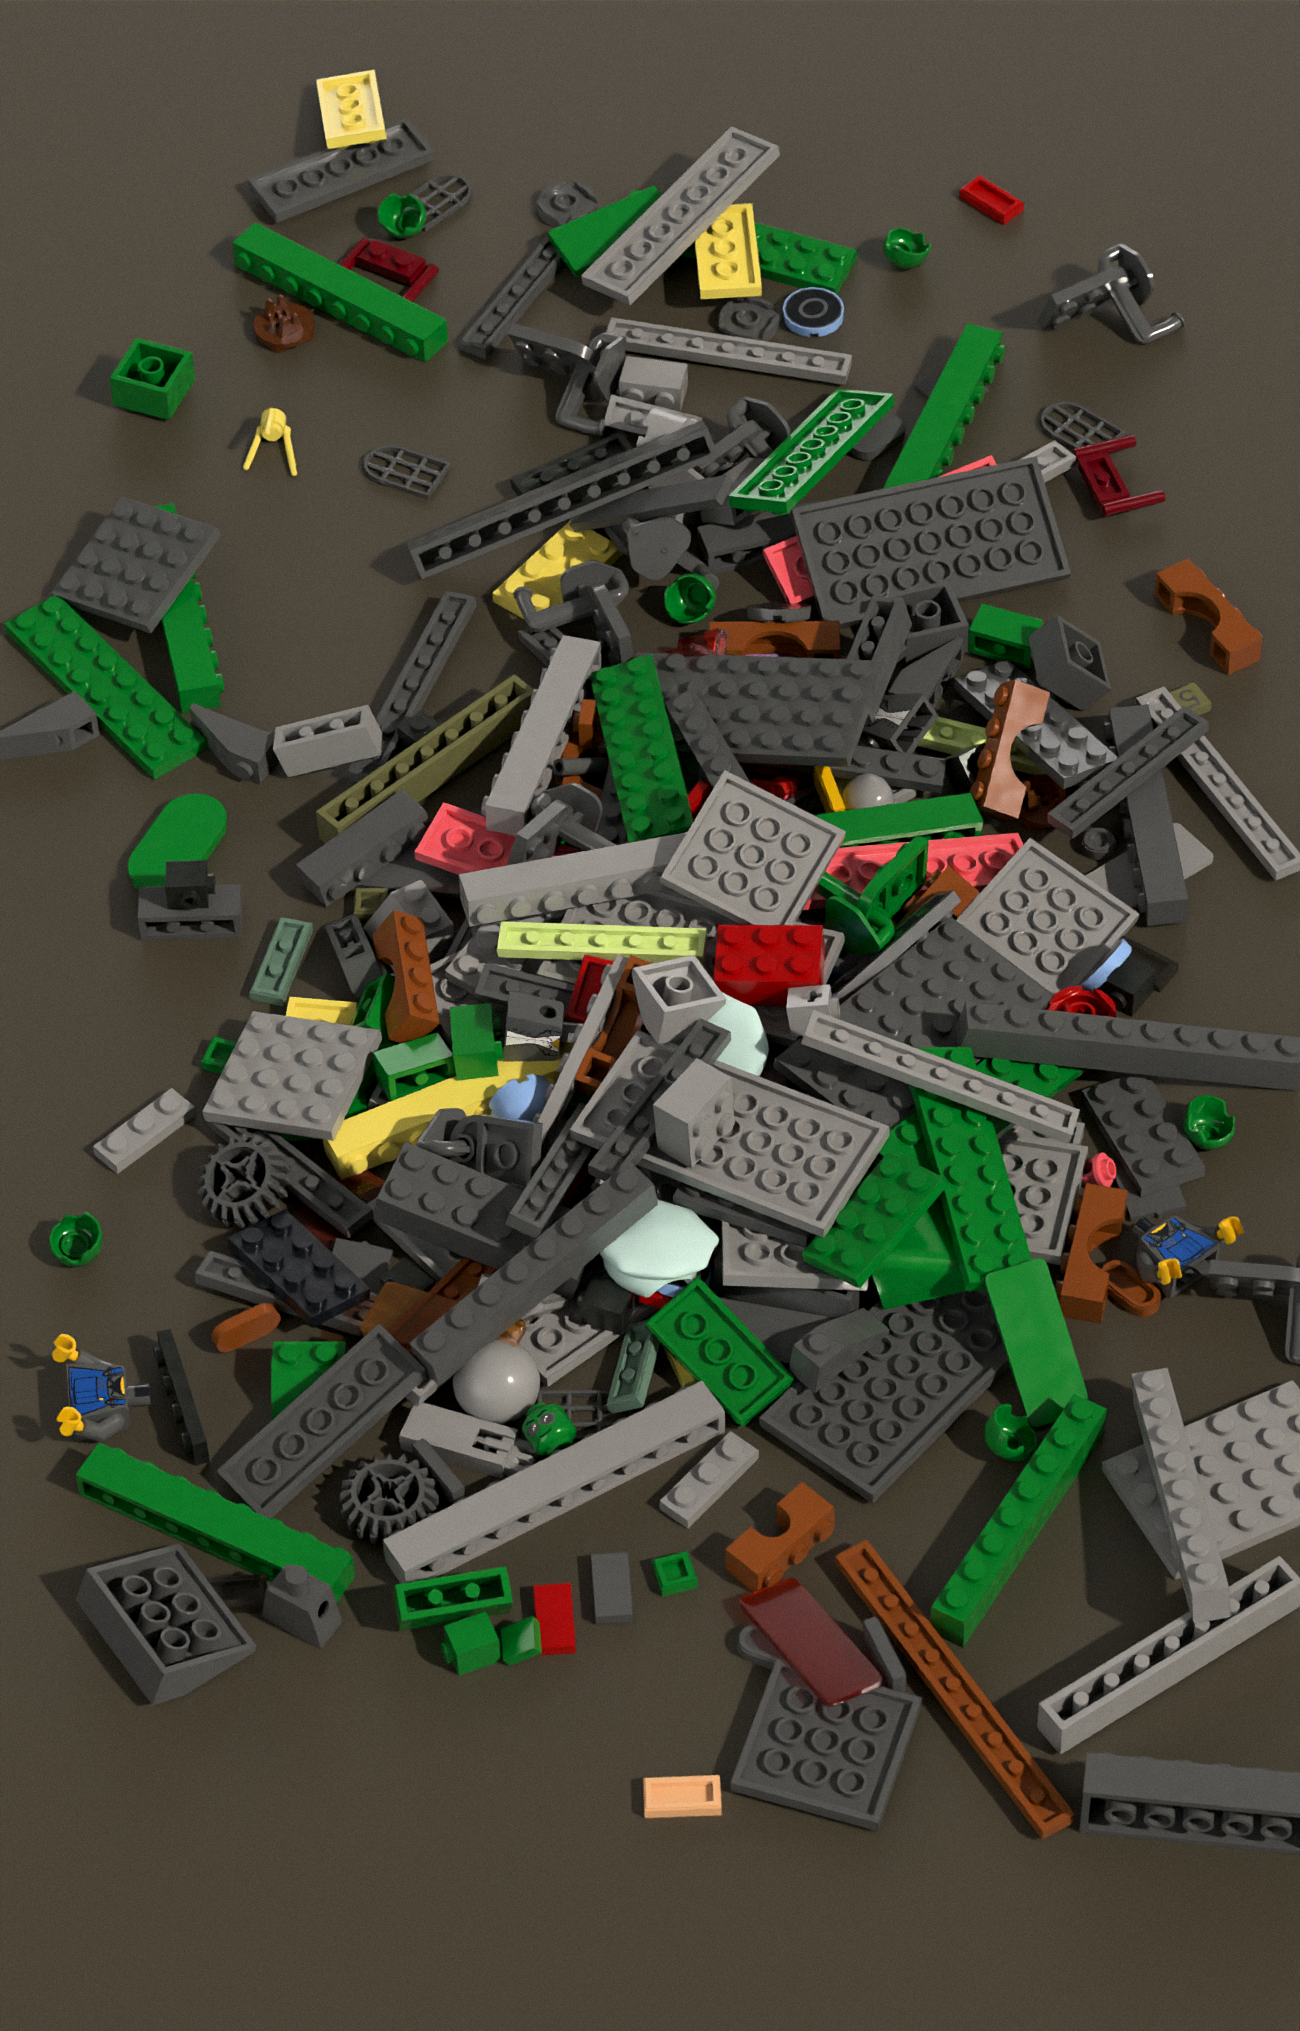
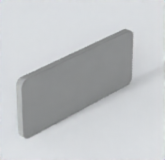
M1173 823L1185 880L1213 862V853L1181 824ZM1127 851L1085 875L1132 909L1138 908L1137 893L1141 891L1140 887L1134 888L1132 868H1136L1135 863H1129Z

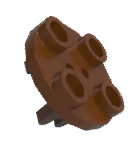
M282 294L277 296L276 303L271 298L267 299L266 307L260 310L254 319L253 329L257 339L264 345L269 346V349L275 353L284 352L288 348L299 346L314 338L315 320L312 313L302 305L286 302Z
M1047 774L1031 775L1020 780L1026 786L1018 819L1022 821L1026 829L1032 831L1053 827L1048 823V813L1075 792L1073 788L1062 789Z

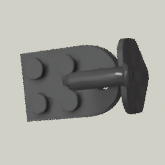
M1122 243L1107 249L1101 254L1098 261L1097 275L1052 294L1037 320L1042 330L1052 326L1058 329L1066 325L1071 320L1070 318L1077 315L1085 317L1094 312L1097 306L1111 299L1133 338L1140 344H1149L1186 325L1184 317L1177 312H1173L1168 320L1150 327L1139 306L1145 304L1155 288L1154 278L1143 257ZM1118 260L1119 267L1114 268L1111 262Z
M512 323L508 335L525 363L534 367H539L540 364L545 365L562 375H567L568 372L572 373L556 411L557 422L563 427L605 437L606 425L604 419L595 421L579 417L577 414L592 378H594V385L603 400L609 401L611 394L615 395L624 366L626 337L605 332L598 334L586 345L564 337ZM603 346H607V347H605V349L603 350L602 355L600 356V353H601V351H602Z
M745 396L728 411L727 420L731 433L715 444L719 457L693 467V469L706 479L717 477L718 475L722 476L735 467V463L746 453L752 458L766 459L791 435L790 427L782 415L770 403ZM745 415L746 423L740 418L741 416Z
M650 485L640 490L653 488V486ZM665 516L642 521L627 518L622 524L603 527L618 550L630 558V565L633 570L650 580L662 579L677 563L690 572L707 578L715 590L718 588V577L711 572L704 561L686 551L691 542L690 531L672 517Z
M589 560L569 567L560 578L563 603L540 611H536L531 601L533 593L530 588L518 587L514 590L513 596L530 630L542 632L592 615L598 630L596 631L597 640L601 642V649H607L609 652L607 656L610 666L634 659L631 634L616 607L625 599L629 592L628 581L621 569L596 560Z
M569 783L542 791L530 804V811L534 819L516 833L507 865L550 858L563 840L585 851L615 846L616 844L596 833L603 812V806L598 796L577 783Z
M443 1108L437 1111L419 1138L416 1147L524 1190L540 1166L543 1123L489 1114L466 1116L465 1112L460 1108Z
M1300 1254L1292 1267L1210 1260V1289L1217 1290L1216 1293L1218 1295L1237 1296L1238 1292L1253 1293L1252 1296L1258 1299H1273L1274 1295L1289 1296L1285 1356L1291 1363L1300 1365Z

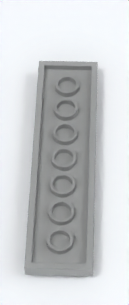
M731 126L581 275L583 285L630 306L780 156L779 146Z

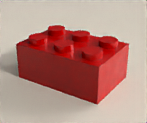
M718 925L713 981L721 992L747 1005L786 1006L788 988L823 985L825 962L823 925Z

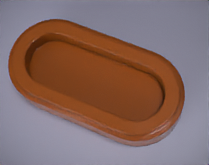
M1111 1260L1101 1266L1100 1269L1109 1273L1108 1296L1128 1312L1138 1317H1148L1158 1311L1161 1300L1159 1288L1153 1283H1144L1140 1278L1139 1272L1131 1265L1121 1260Z
M258 1304L219 1323L211 1334V1341L219 1352L227 1353L234 1351L271 1333L278 1326L280 1315L272 1304Z

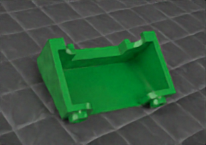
M867 1170L858 1187L872 1171ZM940 1196L872 1274L884 1310L966 1291Z

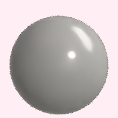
M497 1338L476 1352L453 1375L454 1394L460 1407L467 1415L501 1425L510 1424L526 1415L527 1411L535 1404L540 1390L539 1370L535 1360L524 1347L511 1340Z

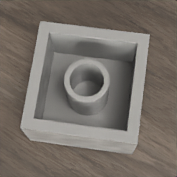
M696 1058L653 1104L657 1149L690 1168H693L701 1158H706L710 1154L713 1145L722 1135H727L735 1124L731 1077Z

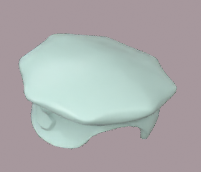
M723 993L727 999L726 1004L708 1020L712 1024L731 1031V1042L718 1057L717 1061L760 1076L766 1065L769 1045L758 1013L754 1007ZM684 1039L671 1041L670 1043L680 1046Z
M657 1199L658 1205L599 1253L603 1258L607 1273L618 1285L646 1298L670 1282L685 1280L687 1284H690L698 1276L700 1278L701 1270L707 1267L713 1250L719 1242L718 1236L695 1212Z

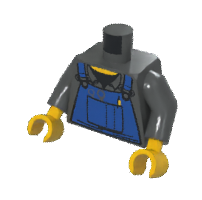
M1171 1216L1158 1226L1154 1225L1146 1217L1141 1218L1132 1229V1234L1139 1239L1135 1262L1141 1280L1144 1283H1154L1166 1297L1171 1299L1209 1273L1210 1260L1219 1259L1223 1242L1230 1245L1236 1241L1235 1235L1244 1233L1239 1218L1235 1216L1223 1219L1218 1226L1208 1228L1190 1224L1177 1216Z
M61 1334L54 1341V1345L57 1347L52 1352L53 1359L60 1363L65 1362L67 1359L70 1360V1364H66L69 1407H64L56 1418L58 1422H63L59 1428L62 1435H73L74 1441L91 1439L104 1442L119 1431L128 1429L131 1426L130 1407L151 1405L149 1383L128 1385L124 1366L115 1365L94 1357L80 1348L76 1349L75 1340L68 1334Z

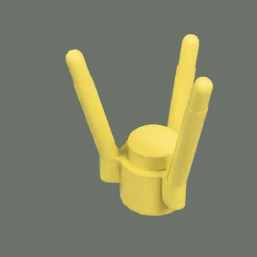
M269 408L262 413L260 426L256 428L255 438L243 465L244 470L249 469L263 437L268 441H276L283 437L291 475H297L290 438L291 428L286 426V415L281 410Z

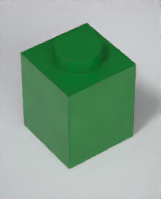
M486 1611L444 1625L445 1641L440 1642L441 1651L447 1664L453 1662L458 1676L501 1661L500 1641Z

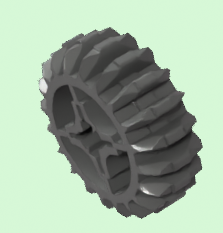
M243 1134L240 1141L230 1137L229 1145L226 1147L223 1144L217 1143L219 1151L215 1155L207 1153L210 1162L209 1164L200 1165L204 1175L196 1178L198 1185L201 1187L197 1192L202 1200L204 1209L211 1213V1216L216 1221L223 1222L231 1228L237 1224L238 1227L245 1229L249 1221L254 1225L259 1222V1217H270L269 1211L273 1207L281 1209L278 1200L279 1198L288 1197L284 1187L292 1184L287 1175L291 1170L285 1162V1155L280 1150H277L273 1142L265 1141L258 1135H255L252 1139L249 1135Z
M388 1453L385 1460H379L374 1455L371 1464L360 1461L358 1465L359 1470L350 1469L348 1480H343L341 1485L339 1506L341 1507L342 1519L344 1522H347V1528L350 1530V1533L357 1532L360 1541L370 1537V1542L373 1546L389 1537L394 1531H401L426 1518L428 1514L437 1513L436 1508H438L437 1505L439 1504V1495L436 1493L437 1484L434 1478H431L428 1468L421 1469L417 1459L408 1463L404 1454L398 1460H394L391 1454ZM371 1491L372 1494L367 1497V1501L360 1504L364 1496ZM417 1496L415 1503L407 1509L406 1506L411 1503L410 1500Z

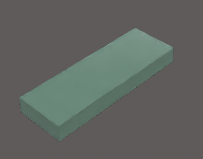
M285 917L279 918L249 992L250 1000L278 1006L284 1005L312 935V923Z
M647 1320L631 1323L626 1329L606 1404L612 1414L644 1407L660 1342L646 1329L644 1323Z

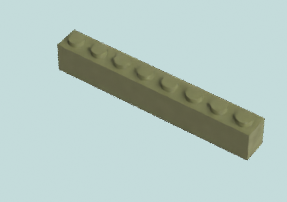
M515 674L318 809L316 811L319 839L327 843L401 789L406 791L418 803L510 739L515 731L520 730L522 714L524 710H529L531 695L534 689Z

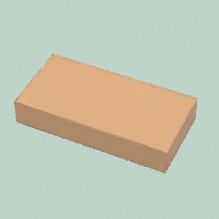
M720 1775L643 1778L645 1818L722 1815Z

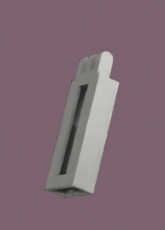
M424 1402L419 1406L413 1405L399 1435L401 1450L413 1453L412 1444L423 1438L427 1440L444 1462L502 1479L504 1475L511 1476L522 1467L535 1464V1458L538 1457L528 1441L519 1439L518 1429ZM473 1445H482L484 1450L474 1448ZM490 1448L496 1449V1450H497L496 1454H495V1453H492V1452H488L489 1449H490Z

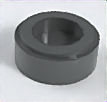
M1092 828L1084 833L1082 837V851L1088 858L1098 861L1106 860L1115 852L1116 838L1111 831L1105 828Z

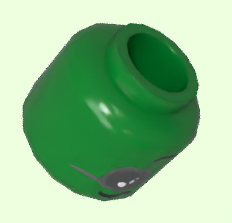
M538 1403L527 1411V1418L523 1422L522 1432L538 1456L547 1457L558 1449H565L574 1444L573 1439L576 1435V1428L562 1406L553 1403L548 1405Z

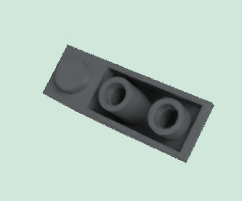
M73 691L42 709L29 714L18 722L1 729L0 760L72 751L99 736L97 715Z

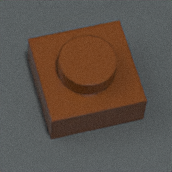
M582 699L580 713H574L573 732L579 733V746L593 747L596 728V700Z

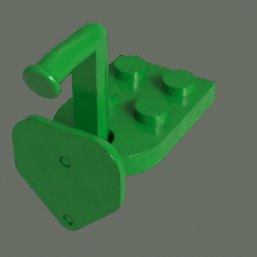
M918 834L908 844L904 843L898 849L896 856L888 864H882L878 868L874 878L869 882L862 894L827 872H824L814 891L827 899L825 905V929L844 933V949L854 955L879 952L892 939L895 927L891 918L926 882L929 847L927 839Z

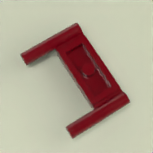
M362 238L339 264L348 270H351L357 264L362 268L409 285L410 287L401 297L411 302L418 297L439 272L435 264L426 265L425 258L375 239L370 242L367 238Z
M1133 434L1072 450L1078 462V470L1104 516L1163 503L1166 500L1163 490L1131 497L1109 453L1136 447V440Z

